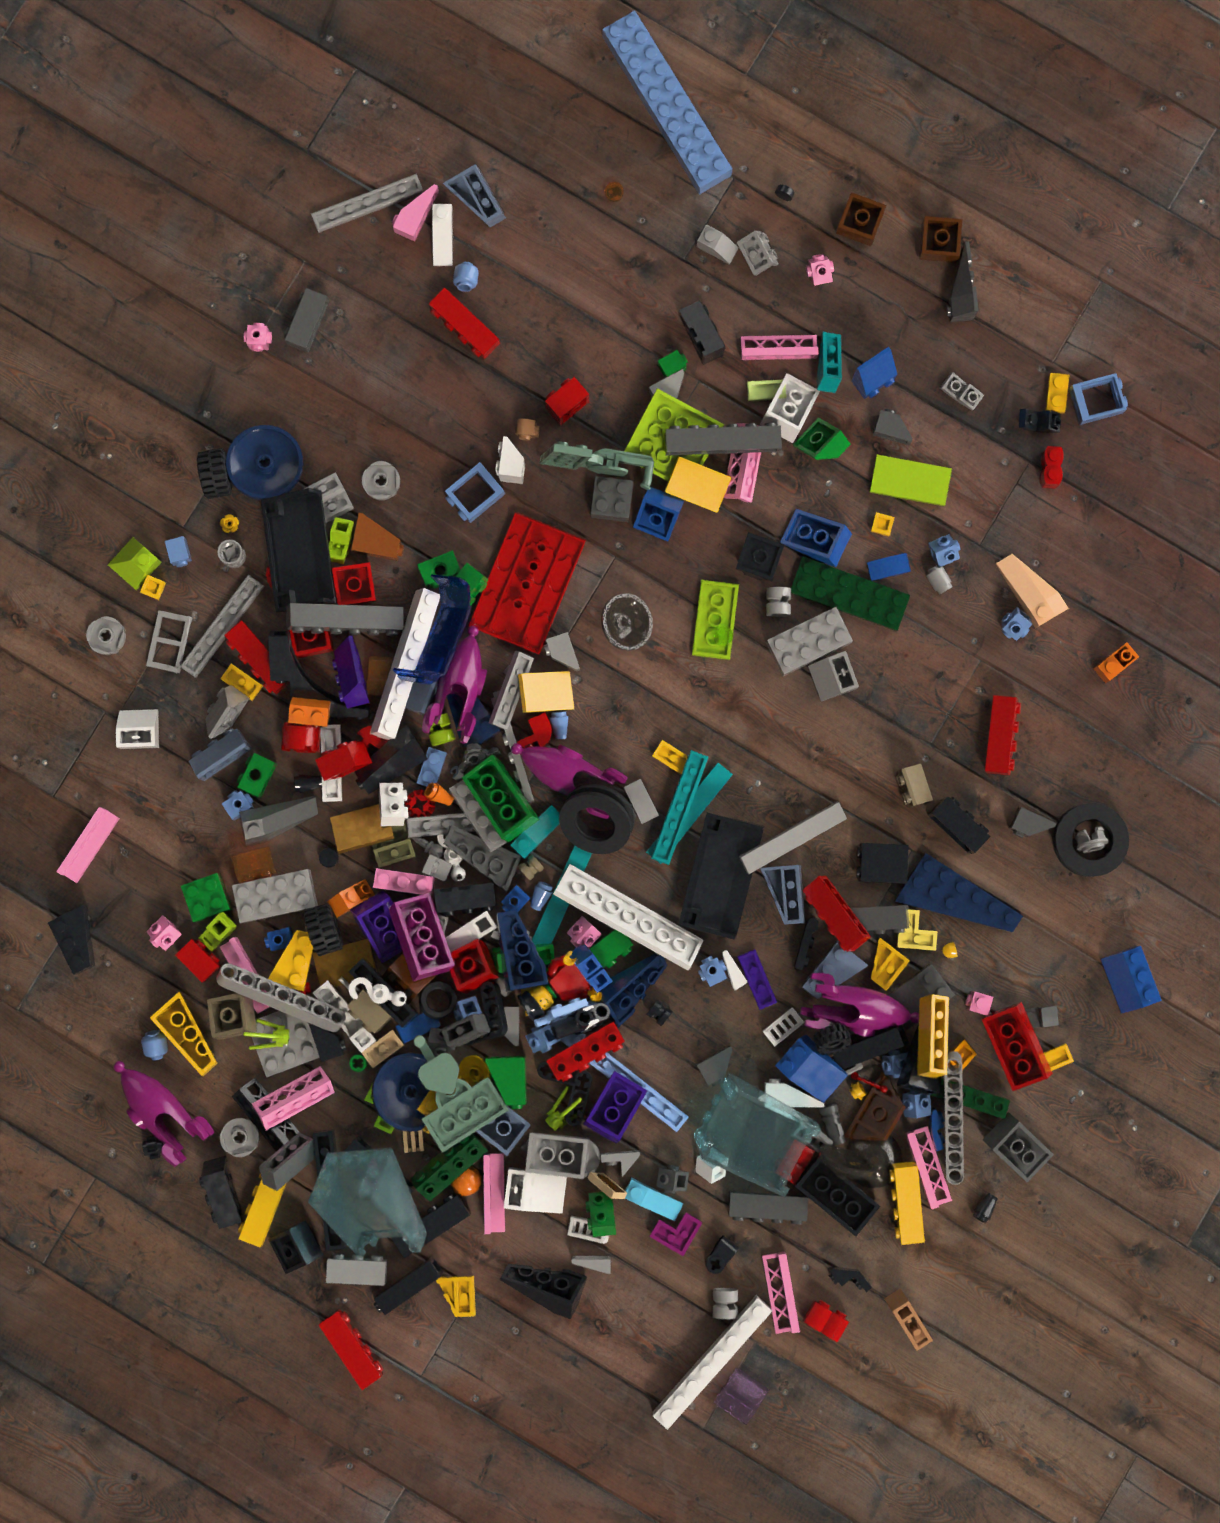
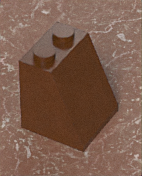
M404 954L390 965L383 974L386 981L396 991L405 993L406 1001L409 1004L437 976L434 975L413 981Z

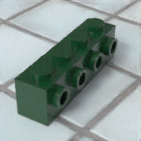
M472 1133L446 1151H441L410 1179L415 1189L430 1202L487 1153L488 1149L483 1140L475 1133Z

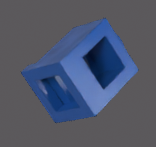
M516 885L501 901L504 904L501 908L505 912L516 910L518 913L531 898ZM512 898L518 899V903L516 905L511 904Z
M287 927L267 932L268 937H264L266 948H270L271 951L285 949L293 937L292 928ZM277 936H280L282 939L279 944L275 942Z

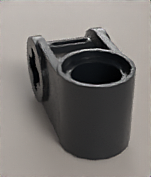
M723 1235L706 1259L707 1269L713 1274L720 1273L736 1254L739 1246ZM718 1259L719 1267H713L712 1269L710 1262Z

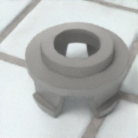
M1103 827L1095 828V832L1092 833V840L1086 830L1077 832L1075 836L1078 845L1077 850L1083 851V853H1090L1103 849L1104 845L1108 843Z

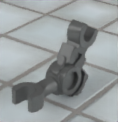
M478 743L468 744L462 758L463 762L450 770V773L454 775L452 778L459 782L468 766L472 767L482 763L491 755L500 754L499 748L493 747L488 750L481 749Z

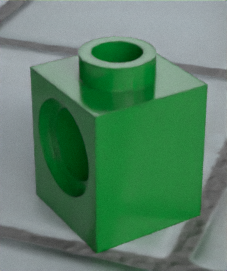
M675 350L658 360L657 366L663 376L667 378L682 369L685 371L688 361L683 353L680 354L678 350Z

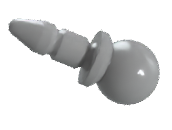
M422 837L412 838L420 846L426 848L425 853L438 858L443 856L444 850L441 845L434 844L433 841L428 843Z

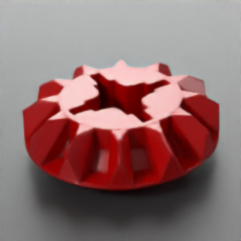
M414 790L407 795L405 807H408V815L411 818L427 817L433 814L435 802L427 799L424 794L425 790ZM416 797L421 802L428 801L423 805V813L419 808L412 809L417 804Z

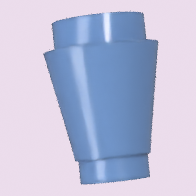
M566 711L551 712L550 721L555 739L567 738L569 716H567Z
M542 881L535 884L530 907L541 911L553 893V886Z

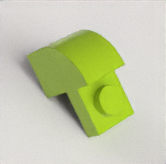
M335 517L330 531L329 552L331 562L344 564L352 543L354 521Z
M222 912L208 924L207 929L198 939L212 952L233 933L237 925Z

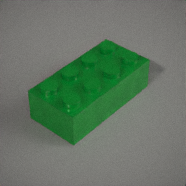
M491 755L462 777L501 839L510 842L540 820L502 761L496 756Z

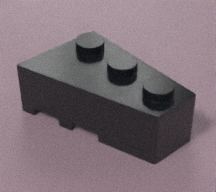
M226 1156L205 1161L201 1177H199L200 1186L202 1189L205 1188L207 1193L205 1195L206 1203L208 1206L211 1205L213 1211L211 1212L212 1221L217 1223L219 1229L242 1222L241 1207L237 1193L234 1191L231 1183L233 1178L231 1173L228 1174L226 1162L228 1161Z

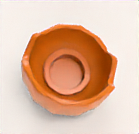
M470 1166L451 1183V1187L460 1196L472 1195L481 1187L482 1176L478 1169Z

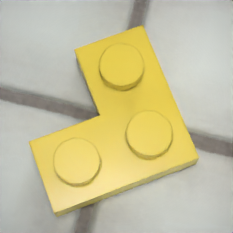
M908 910L910 928L905 929V933H898L897 948L936 951L937 931L918 930L920 910Z

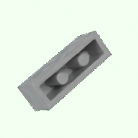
M332 1254V1257L327 1259L326 1283L385 1286L388 1259H383V1256L377 1255L371 1256V1259L363 1258L364 1255H352V1258L344 1257V1254Z

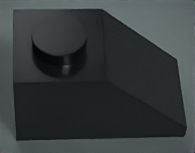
M313 1024L309 1025L321 1062L345 1054L344 1050H347L344 1039H340V1036Z

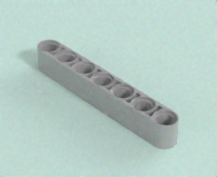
M224 964L216 977V981L221 987L330 1032H337L346 1020L344 1011L233 964ZM242 981L247 982L249 985L243 984Z
M951 1051L947 1053V1075H944L946 1178L949 1183L957 1185L964 1178L962 1057L958 1052ZM954 1060L957 1061L958 1064L952 1066L948 1062ZM956 1079L958 1083L951 1084L949 1080ZM955 1097L958 1099V1101L951 1102L949 1101V1099ZM957 1116L959 1119L953 1121L950 1117ZM957 1134L959 1137L952 1139L950 1135ZM956 1152L959 1156L952 1157L950 1154ZM952 1171H958L959 1174H958V1175H953V1174H951L950 1172H952Z

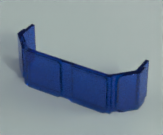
M431 575V578L439 585L441 607L416 669L393 668V671L401 681L430 685L438 681L439 677H444L456 651V645L462 636L472 608L470 606V585L460 577Z

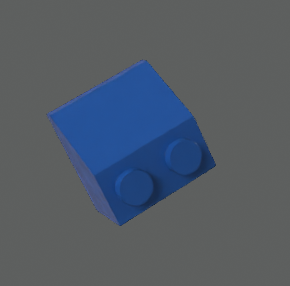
M650 487L651 489L647 490L633 528L669 541L685 500Z

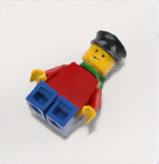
M583 944L575 948L573 952L568 951L565 955L551 960L549 967L546 969L548 984L535 986L529 992L524 991L522 995H517V998L527 1015L534 1021L538 1017L545 1015L544 1011L554 1004L553 998H558L556 994L560 996L562 1001H569L575 998H590L594 1002H599L602 999V993L599 991L613 981L590 949Z

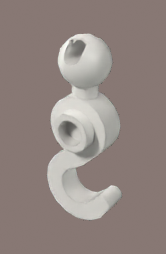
M437 835L439 845L446 849L444 852L445 861L452 864V879L457 882L462 881L466 876L465 870L460 867L462 858L443 844L444 835Z
M356 978L349 985V993L353 999H358L356 986L362 983L366 986L368 995L375 1003L382 1004L390 1000L395 1006H402L406 1002L404 992L396 991L391 993L387 986L383 984L372 986V983L366 978ZM402 997L405 998L404 1002H401Z

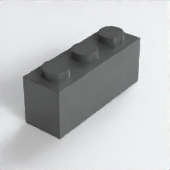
M306 288L305 292H302L299 296V307L292 313V324L290 328L287 327L284 338H286L287 345L308 353L328 306L329 299L326 295Z
M908 905L850 908L867 931L874 930V934H885V930L893 929V933H905V929L910 928Z
M298 1133L259 1166L263 1184L278 1191L315 1159L313 1139Z

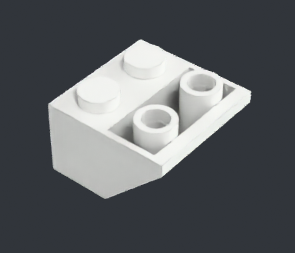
M503 436V442H499L498 447L501 459L496 462V475L499 476L502 482L523 484L524 458L508 437Z
M158 709L119 711L116 725V747L119 749L159 748Z

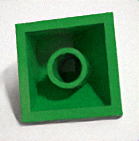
M819 417L793 444L795 448L816 460L838 458L851 445L840 429Z

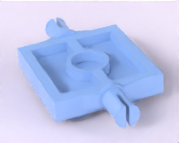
M575 998L568 1001V1004L563 1007L562 1004L551 1007V1010L546 1011L544 1017L535 1019L534 1024L536 1027L546 1026L573 1016L579 1010L597 1003L592 1000L587 1001V999L580 1000Z

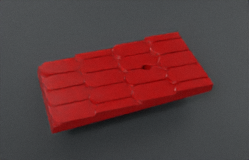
M516 512L488 577L487 586L481 594L469 623V627L476 626L481 632L539 655L586 540Z

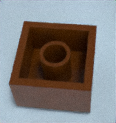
M851 192L836 234L872 246L887 205Z
M924 216L921 226L919 260L957 263L960 257L963 219Z

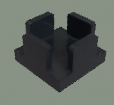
M748 532L736 570L744 572L746 576L772 582L784 544Z

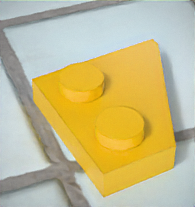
M880 938L878 940L871 980L887 991L910 960Z
M474 1276L440 1277L436 1280L444 1292L446 1301L451 1305V1310L455 1317H471L476 1315Z

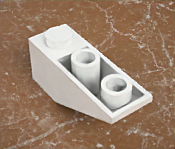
M484 912L446 937L450 952L476 939H481L498 928L489 912Z

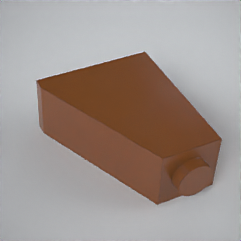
M359 513L351 549L353 553L398 561L399 556L402 557L404 545H401V540L363 513Z

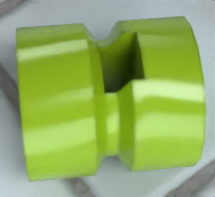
M448 713L441 714L438 725L433 722L430 728L431 734L429 738L432 746L455 740L453 729L449 728L451 722Z

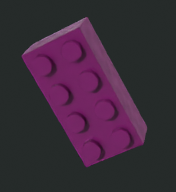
M430 893L394 902L389 908V912L412 980L417 981L450 971L455 964Z

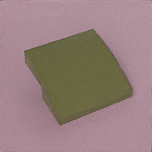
M405 820L404 826H392L395 839L372 845L379 868L416 857L411 838H408V828Z

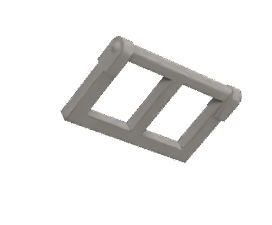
M158 611L146 664L147 667L180 673V665L182 664L192 617ZM163 617L185 622L181 642L159 637ZM157 642L180 647L176 666L153 662Z

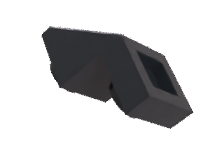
M1027 408L1020 409L1019 428L1031 432L1060 433L1061 414L1050 410L1036 412Z
M834 1266L828 1268L831 1272L828 1276L835 1285L839 1282L843 1286L855 1277L853 1282L859 1290L863 1288L867 1292L872 1288L858 1269Z

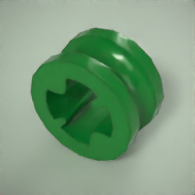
M357 1054L350 1059L349 1065L353 1071L360 1072L367 1067L368 1062L362 1054ZM361 1058L364 1065L362 1068L360 1066L356 1068L353 1061L354 1059L359 1060Z

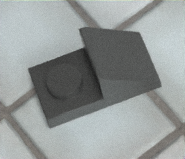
M1057 1006L1025 1008L1033 1028L1059 1025Z

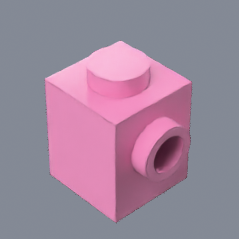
M971 991V994H968L966 998V1010L988 1016L993 997Z

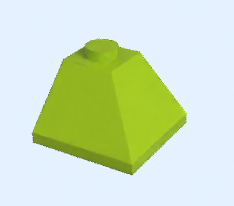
M132 537L108 566L137 590L144 583L147 575L150 576L162 562Z

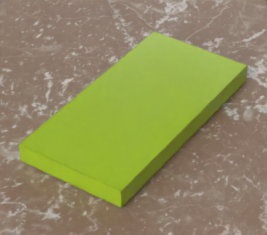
M877 455L870 493L945 506L952 468Z
M701 580L692 656L730 660L739 584Z

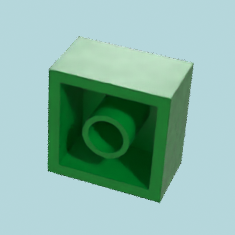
M215 873L181 885L193 922H200L222 912L225 913L233 910L221 873Z

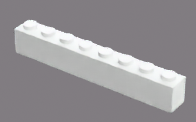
M426 588L415 591L370 734L385 740L395 739L441 596Z
M757 1295L754 1296L739 1313L738 1318L731 1322L655 1408L653 1417L667 1430L772 1312L771 1308Z

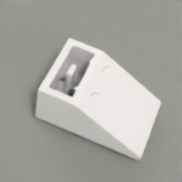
M509 1167L504 1208L521 1211L562 1213L567 1177L527 1173L525 1169Z

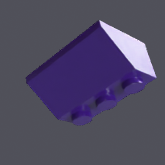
M348 636L334 651L335 659L332 660L334 670H338V675H335L337 685L341 686V690L338 691L340 701L345 702L347 708L370 702L360 655L353 636Z

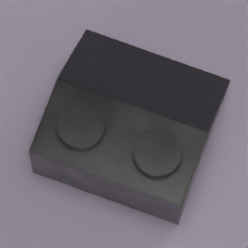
M306 1220L268 1239L285 1274L306 1266L323 1256L321 1247L317 1243Z

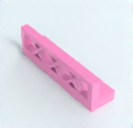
M817 335L741 336V360L817 359L818 357ZM804 340H813V347H801L800 344ZM745 341H753L758 347L745 348ZM766 341H772L776 347L764 348L762 345ZM785 341H791L796 346L782 347L781 345Z
M737 423L738 427H745V424H749ZM761 452L743 453L740 457H738V453H731L727 476L731 477V480L723 498L739 499L752 503ZM739 465V473L735 476L734 469ZM736 484L735 494H730L731 487Z
M99 807L62 862L57 873L65 875L78 883L120 818L105 808Z
M233 937L229 942L220 946L229 964L259 975L238 937ZM242 981L243 984L249 985L247 982ZM253 1000L254 1009L257 1014L269 1008V1006Z
M320 1066L253 1102L252 1106L259 1115L263 1127L268 1130L335 1092L331 1080ZM319 1074L322 1076V1079L312 1081V1078ZM305 1085L302 1090H295V1087ZM282 1094L287 1095L285 1099L277 1100ZM264 1104H270L269 1108L263 1111L259 1108Z
M928 1126L906 1132L905 1135L913 1160L918 1166L919 1178L929 1208L934 1209L939 1207L940 1204L952 1201ZM925 1131L927 1139L922 1146L918 1143L915 1134ZM924 1150L932 1153L933 1158L930 1164L925 1163L922 1154ZM931 1168L938 1171L939 1177L936 1183L930 1181L928 1173ZM937 1187L944 1190L946 1198L936 1199L934 1192Z
M485 1153V1234L505 1232L504 1153Z
M784 1251L762 1255L775 1333L800 1332L786 1253ZM778 1257L779 1266L774 1272L768 1267L767 1259ZM775 1275L783 1283L778 1291L771 1286V1281ZM778 1295L786 1300L782 1310L774 1304ZM782 1314L789 1319V1327H778V1320Z

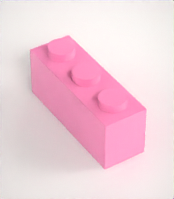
M376 868L373 888L419 895L430 893L432 896L435 877Z

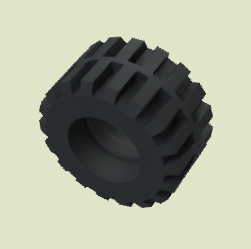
M222 448L201 451L197 455L199 480L202 491L207 499L229 496L232 493V482L226 467L227 456Z
M326 903L305 910V925L316 954L323 956L341 950L343 940L331 906Z

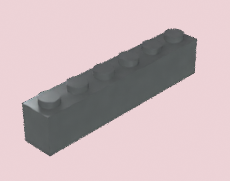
M749 423L745 424V427H738L737 424H728L726 427L708 425L707 428L691 425L687 429H680V426H670L669 429L665 430L666 456L780 452L782 449L781 425L776 426V423H765L764 426Z
M290 603L286 606V630H292L293 633H303L304 630H311L313 634H320L323 631H330V634H341L343 631L349 632L350 635L368 632V635L386 633L387 636H396L404 630L403 607Z

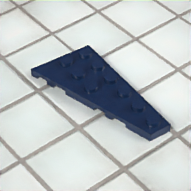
M927 853L923 855L907 880V884L903 886L894 902L1009 932L1015 930L1023 917Z

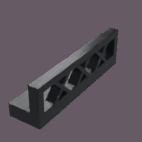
M254 1077L231 1097L277 1152L289 1141L286 1137V1131L292 1132L294 1136L300 1132L289 1118L282 1121V1126L275 1125L268 1130L263 1127L261 1119L253 1108L252 1103L268 1095V1092ZM253 1084L258 1090V1094L252 1095L247 1088Z

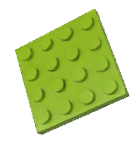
M657 388L624 452L651 456L654 460L653 474L668 481L678 456L703 466L709 454L666 456L665 430L669 429L670 426H680V429H687L691 425L707 428L708 425L723 427L724 424Z

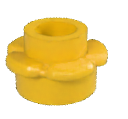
M228 514L225 515V518L221 519L220 526H222L224 532L233 533L238 529L239 520L233 517V515Z
M860 1082L851 1083L852 1088L849 1089L854 1099L862 1100L867 1095L864 1087Z

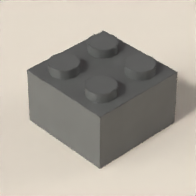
M595 476L591 518L629 522L633 481Z

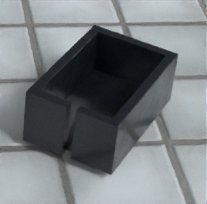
M945 797L933 808L928 816L969 855L976 853L991 837L988 834L989 830L981 823L978 825L974 821L975 817L968 810L963 811L959 807L961 804L954 797Z

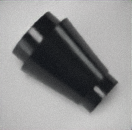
M303 774L294 776L295 792L300 791V793L322 788L321 776Z
M988 1193L973 1209L974 1213L972 1216L986 1224L991 1219L998 1198Z

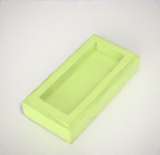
M783 379L747 381L748 401L773 400ZM786 384L778 399L786 398Z

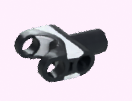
M604 1003L583 1008L573 1016L551 1023L552 1034L558 1040L571 1034L579 1035L596 1029L609 1017L610 1009ZM598 1007L604 1008L606 1010V1016H604L601 1011L596 1009Z

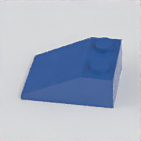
M887 347L857 367L852 383L864 399L867 397L873 398L880 392V388L883 386L888 388L895 383L894 379L897 376V370L890 347Z
M796 509L780 543L819 562L836 567L852 533L844 524Z
M807 1035L800 1037L775 1065L789 1080L823 1103L849 1075L829 1055L819 1054L815 1042Z

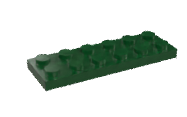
M802 557L791 587V594L830 608L837 607L838 611L896 632L899 629L910 598L909 594L806 557Z

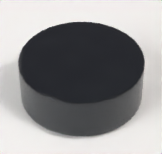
M778 185L775 190L776 196L785 201H791L795 194L793 189L786 185Z
M326 848L320 852L319 861L324 867H334L338 863L339 856L334 849Z

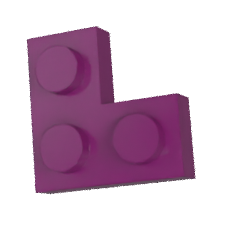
M685 1212L677 1228L659 1219L649 1237L684 1256L703 1222Z

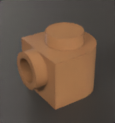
M517 420L516 435L519 436L520 440L530 441V438L539 437L540 426H537L536 420Z

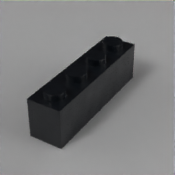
M364 958L349 971L355 979L359 977L366 978L372 983V986L383 984L388 987L391 993L396 992L386 979ZM360 983L363 986V988L367 991L366 986ZM390 1000L380 1004L402 1028H405L419 1015L407 1001L402 1006H395Z
M450 1194L443 1199L444 1203L438 1207L435 1204L426 1210L428 1214L421 1218L419 1215L410 1221L412 1225L407 1228L402 1226L394 1231L395 1236H393L392 1240L404 1259L470 1216L471 1212L460 1195L454 1196Z

